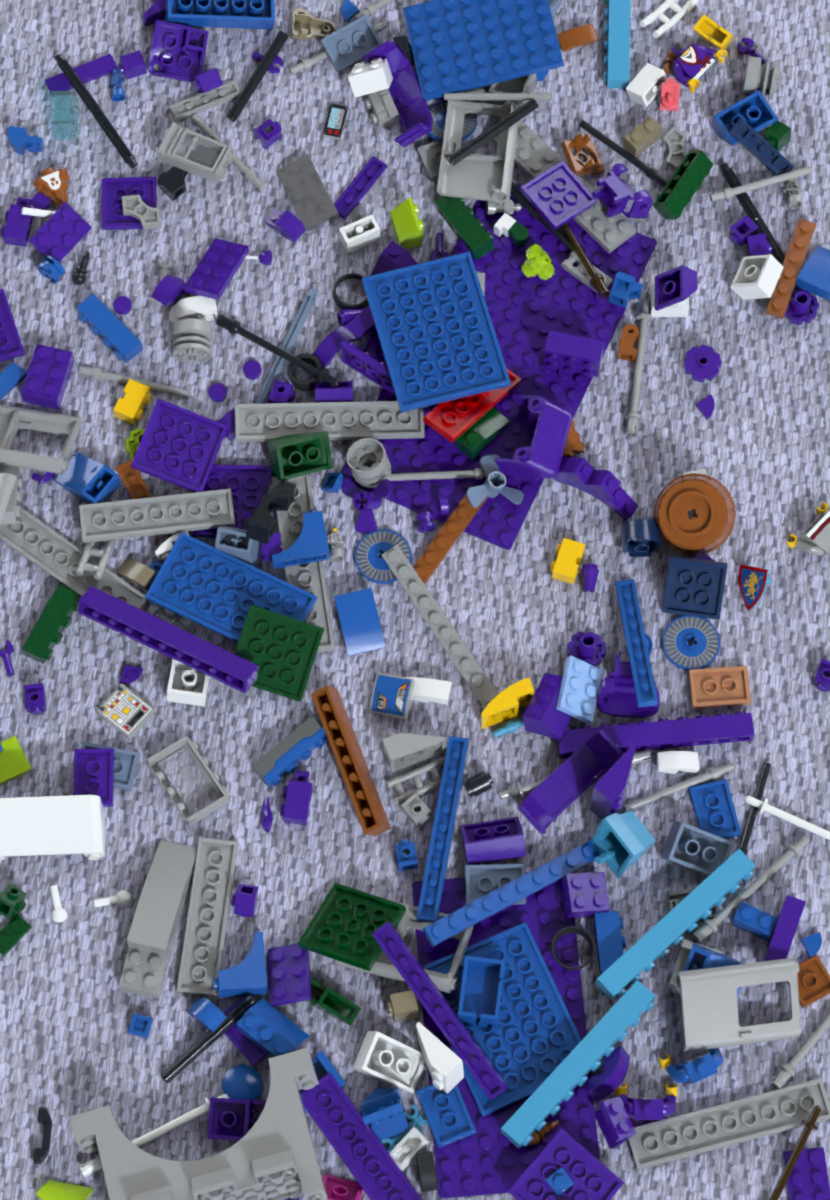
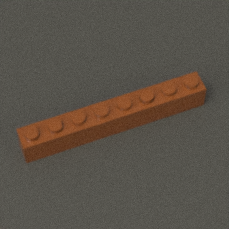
M327 685L312 693L311 696L364 834L375 837L391 829L339 691L337 688Z

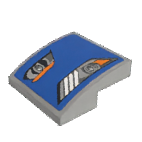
M377 673L372 692L370 713L407 720L412 704L410 699L415 680Z

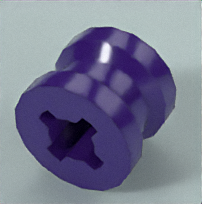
M421 512L416 515V521L419 524L417 526L418 532L424 533L436 530V524L433 522L435 519L433 512Z

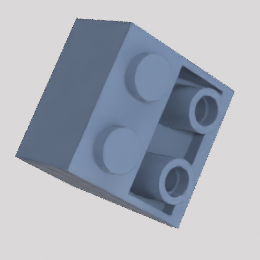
M230 526L218 527L215 548L256 567L260 542L247 538V530Z

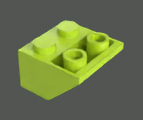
M408 198L390 212L398 245L404 249L421 246V239H424L422 231L424 230L423 222L421 219H418V206L413 204L412 198Z

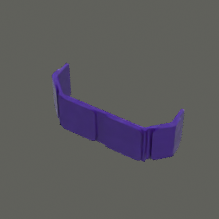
M387 40L362 58L369 63L375 58H387L393 76L388 90L398 111L399 122L404 132L394 140L405 148L431 131L433 118L426 100L422 97L420 85L410 61L407 60L396 43Z
M600 730L527 795L517 809L541 835L545 834V830L553 820L610 769L624 753L603 730Z

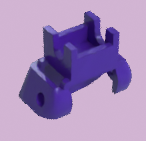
M615 164L609 170L607 177L597 181L596 185L603 187L593 191L592 195L599 199L608 210L606 216L608 218L623 213L627 218L646 219L652 206L651 195L646 190L636 192L626 181L619 178L628 169L624 164Z
M616 655L614 672L611 671L610 677L606 676L600 687L597 696V709L611 716L626 718H644L655 715L658 712L660 703L656 682L654 681L658 706L638 708L630 662L619 661L620 655Z

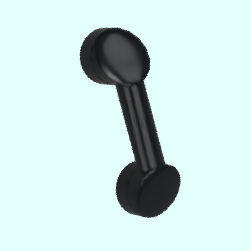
M39 1107L38 1123L44 1124L42 1148L34 1149V1164H42L50 1151L53 1123L46 1107Z

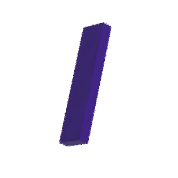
M110 53L73 69L83 84L112 73L118 67ZM64 73L45 80L52 97L73 89Z
M372 156L334 203L339 213L338 216L344 220L347 219L387 169V164Z

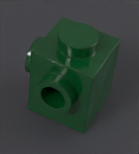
M776 121L764 130L762 136L779 152L790 142L791 128Z
M9 884L0 893V914L10 920L17 912L21 913L26 906L24 901L27 893Z

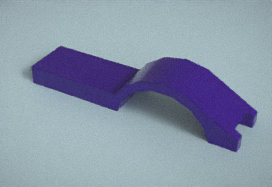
M369 306L347 325L331 332L312 353V355H315L320 360L323 369L331 364L333 357L340 350V345L344 340L348 343L359 341L375 327Z

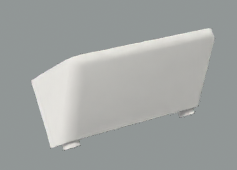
M69 795L0 798V863L7 856L84 854L89 860H99L100 857H105V810L99 796Z

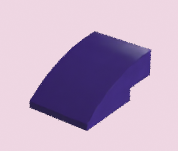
M210 1097L207 1139L239 1141L257 1122L266 1101Z

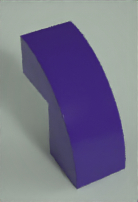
M621 1046L615 1047L608 1057L604 1055V1073L589 1077L586 1080L587 1093L596 1102L614 1092L627 1074L630 1055Z

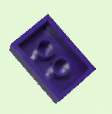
M549 330L544 350L543 366L550 370L559 369L570 374L579 373L586 377H598L603 357L604 341Z
M36 344L21 391L23 402L59 410L75 361L73 352Z

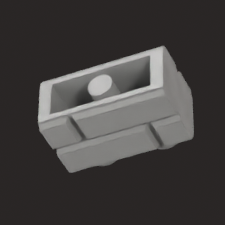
M388 89L366 94L367 98L364 101L367 109L372 111L371 119L373 124H377L378 128L381 129L399 123V114Z

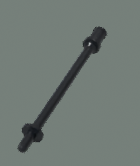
M222 314L217 318L216 325L228 330L231 335L239 334L318 377L317 382L319 384L326 381L335 387L339 385L338 379L328 375L329 369L319 370L245 330L241 327L240 322L236 320L233 321Z

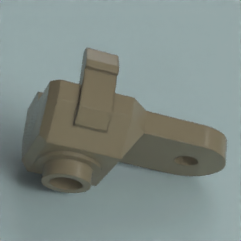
M300 8L292 12L288 23L289 37L295 40L323 39L334 33L335 25L331 21L313 18L306 9Z

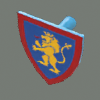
M740 564L739 589L747 610L750 611L762 598L766 585L770 584L771 579L768 577L769 570Z

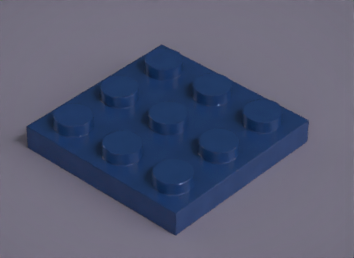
M670 555L662 612L719 620L728 563Z

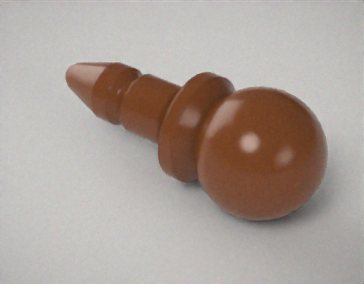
M671 49L664 60L666 64L663 70L666 76L672 68L671 63L678 57Z
M549 1122L541 1131L536 1130L531 1135L533 1139L528 1145H537L540 1140L544 1139L545 1134L555 1129L559 1122Z

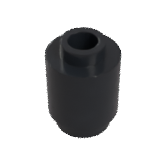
M482 771L467 779V782L463 785L471 798L492 789L491 784L494 782L489 773L485 774Z

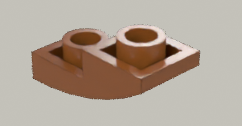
M593 23L557 34L563 52L578 46L584 47L599 40Z

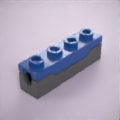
M311 716L252 766L254 773L268 788L271 785H278L282 781L284 774L287 772L289 774L297 768V763L301 760L306 761L316 747L320 749L326 744L327 735L325 730Z

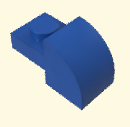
M8 127L7 133L10 146L16 153L24 155L25 149L31 153L43 152V138L29 136L26 128Z
M200 997L194 1001L187 1011L192 1018L199 1021L212 1032L227 1018L219 1008L205 997Z

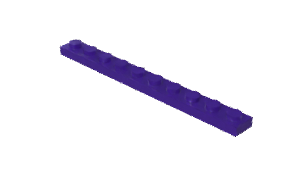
M387 922L372 933L489 1099L493 1100L509 1087L392 924Z

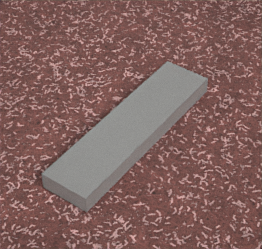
M234 79L215 89L169 105L175 121L178 122L238 98L241 90Z

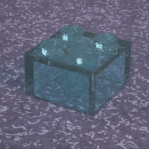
M51 91V126L54 139L76 140L77 134H80L78 98L74 97L73 91Z

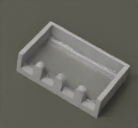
M186 735L148 758L147 765L188 827L191 828L195 823L228 804L230 793L225 786L222 787L218 782L220 779L217 773L209 769V762L204 755H200L197 751L199 748L193 739L190 740Z

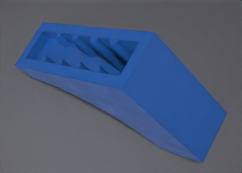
M310 510L303 514V528L295 543L285 551L272 555L274 569L330 560L322 511Z
M255 932L253 947L249 955L241 963L230 969L218 971L217 978H213V988L217 990L218 997L266 995L268 986L263 932Z

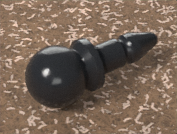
M89 251L85 252L79 265L80 268L76 267V272L72 275V281L76 285H81L86 281L88 271L85 269L90 259Z

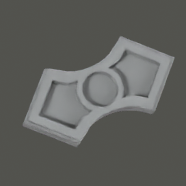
M673 126L662 138V141L669 150L665 163L676 170L687 155L684 149L687 135Z
M140 194L122 196L123 215L137 218L141 222L143 230L162 228L160 208L147 206L141 200Z

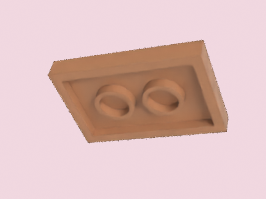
M747 666L689 670L692 709L751 705Z

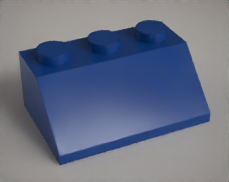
M758 90L714 115L711 126L720 139L734 146L739 142L728 132L738 119L742 118L756 132H759L778 121L779 118Z
M261 999L253 1005L236 1024L237 1030L271 1058L299 1050L310 1037L265 999Z

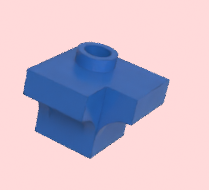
M618 271L610 291L609 302L626 308L630 300L640 299L643 284L635 282L634 276Z

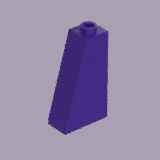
M789 895L786 896L764 961L787 959L806 901Z

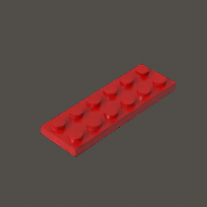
M507 369L511 382L510 386L439 403L424 416L423 422L453 443L520 384L521 378Z

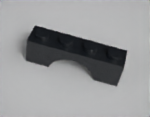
M200 145L191 151L187 159L213 168L220 152ZM173 166L169 171L163 172L157 179L158 187L174 201L187 191L185 177L189 172Z
M275 478L273 483L267 486L265 496H261L258 507H254L251 518H248L245 523L247 538L268 544L274 534L276 518L270 513L288 511L294 500L296 485Z

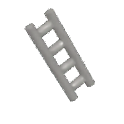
M116 539L103 541L107 542L104 550L93 548L95 542H88L75 573L82 576L84 570L94 572V578L100 580ZM90 555L101 557L98 565L87 563Z
M446 756L386 781L388 788L394 786L399 795L394 798L396 806L404 803L415 793L420 796L439 788L442 777L437 768L444 765ZM464 768L463 777L468 775L466 768ZM430 771L434 781L423 785L419 775ZM413 779L417 789L406 793L402 783Z

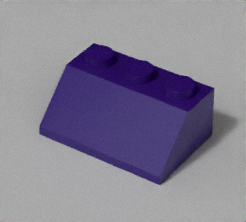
M549 673L544 674L523 715L525 731L562 740L573 718L556 709L563 677Z
M518 817L460 826L467 865H479L483 862H498L501 859H517L521 856H526L524 834Z

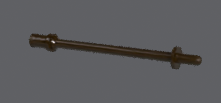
M565 223L561 228L589 273L591 286L595 287L601 299L605 298L603 291L608 297L611 292L604 282L603 275L597 274L568 223Z
M814 1106L807 1121L802 1119L801 1123L805 1125L769 1200L779 1199L812 1129L818 1130L815 1122L821 1112L820 1106Z

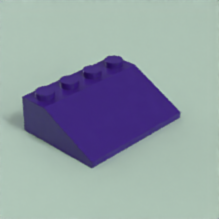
M634 744L593 788L590 810L602 820L614 813L622 814L620 812L623 809V800L635 755L636 746Z

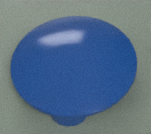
M248 1065L232 1067L226 1072L222 1080L223 1094H227L229 1099L256 1100L262 1090L260 1074Z

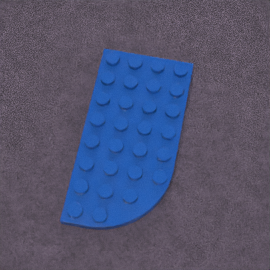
M181 532L148 590L145 599L238 643L251 604L305 621L317 601V596Z

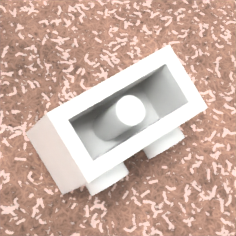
M647 63L633 81L628 84L626 91L629 98L647 107L661 91L662 82L665 83L667 79L664 70Z
M373 215L339 228L340 240L347 254L381 239L380 228Z

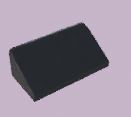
M406 36L394 37V42L402 50L407 60L410 61L411 66L414 65V56L408 38Z

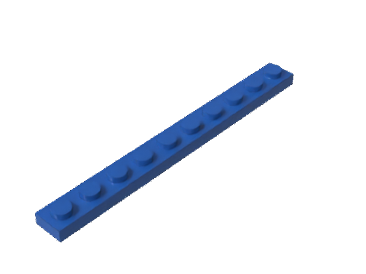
M449 736L416 918L418 922L434 923L438 921L469 738Z
M589 840L424 927L422 930L431 946L434 947L562 879L566 874L573 873L594 862L595 858L600 854L592 840Z

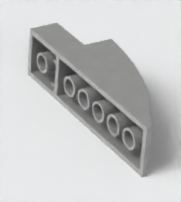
M163 840L160 841L147 874L127 938L129 949L119 982L121 991L160 1000L195 867L198 848Z

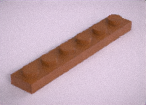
M799 218L782 265L784 268L774 288L765 314L780 319L784 318L816 223Z
M466 495L458 504L413 567L424 584L427 583L488 499V496L478 508H473L470 505Z

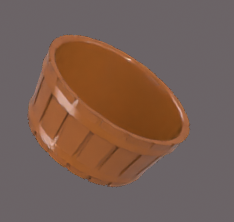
M690 473L676 477L661 490L655 503L654 518L660 530V537L668 546L684 554L696 555L699 550L704 553H710L726 542L734 528L736 508L729 490L720 481L705 474ZM694 508L698 516L697 518L693 517L691 520L687 511H692Z

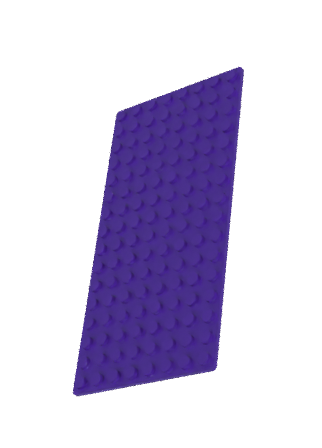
M465 877L445 879L439 912L451 914L466 906ZM560 880L526 897V904L511 905L473 925L467 947L526 922L581 1040H583L587 1035L580 969L567 970L562 968L555 961L551 950L552 940L556 933L565 927L575 926V918L565 919ZM423 881L412 883L413 903L417 907H419ZM416 929L418 961L422 967L457 951L458 939L449 938L432 947L424 932ZM574 933L562 936L555 946L556 958L562 964L569 967L580 966L577 936ZM422 1005L424 1027L452 1051L446 1037ZM428 1070L429 1085H431L433 1080ZM591 1071L586 1075L588 1078L591 1077ZM463 1078L457 1086L475 1127L476 1134L441 1148L437 1147L434 1139L438 1194L442 1199L508 1193V1189L560 1128L565 1130L600 1161L594 1099L587 1093L586 1081L581 1087L577 1085L572 1090L574 1094L567 1102L563 1100L559 1106L561 1108L553 1117L549 1115L545 1120L547 1123L558 1121L559 1124L555 1129L545 1134L544 1139L540 1140L537 1145H527L526 1147L522 1145L520 1148H517L501 1133V1128L529 1097L482 1117L467 1082Z

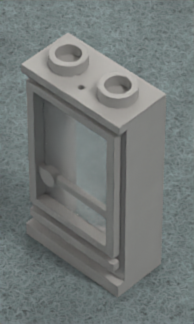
M175 122L172 123L157 151L159 161L217 184L221 178L225 177L227 166L233 162L235 156L232 145L224 144L181 127Z

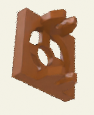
M580 133L572 141H563L561 143L570 169L575 175L604 173L605 169L594 142L590 141L589 133L584 136L583 133ZM573 148L576 150V155L572 154ZM581 148L587 149L591 155L583 153ZM578 155L584 157L586 162L580 161Z

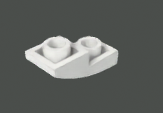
M181 531V532H183V533L189 535V532H188V531ZM181 532L171 536L155 551L158 561L166 560Z
M665 751L656 753L657 772L676 774L678 771L692 773L699 771L698 752Z

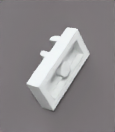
M413 1127L389 1155L403 1172L416 1158V1154L420 1153L429 1143V1140L417 1127Z

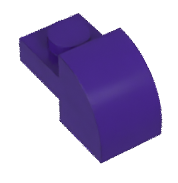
M275 208L264 221L267 226L278 231L281 236L294 243L306 231L301 221L287 210L282 212Z
M168 274L156 286L151 297L164 306L175 303L178 296L186 293L184 288L186 283H184L183 279L172 277Z

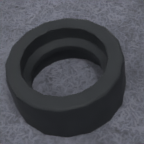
M304 353L295 356L308 364H313L319 370L323 369L320 360L315 355ZM290 362L287 367V374L292 385L302 391L315 389L318 377L314 375L308 380H298L295 372L299 367Z
M432 1152L417 1153L416 1163L421 1192L438 1190Z

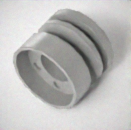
M749 56L743 94L751 95L757 91V88H761V94L764 97L766 89H769V98H773L779 84L780 61L775 60L774 68H770L771 59L767 60L764 67L761 66V58Z
M186 318L174 323L173 358L183 363L196 361L202 363L208 361L211 358L212 348L210 342L212 339L211 324L196 318Z
M364 438L354 442L349 447L347 463L356 483L365 488H376L382 480L389 479L392 472L391 463L382 443L376 439Z

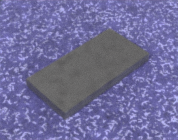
M308 154L276 171L306 231H310L339 215Z

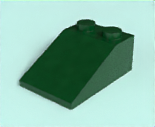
M493 407L452 444L473 461L510 424V421Z
M327 431L285 435L267 440L272 476L281 481L333 468Z

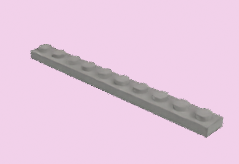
M395 545L382 554V557L483 707L486 708L498 695V692L401 548Z

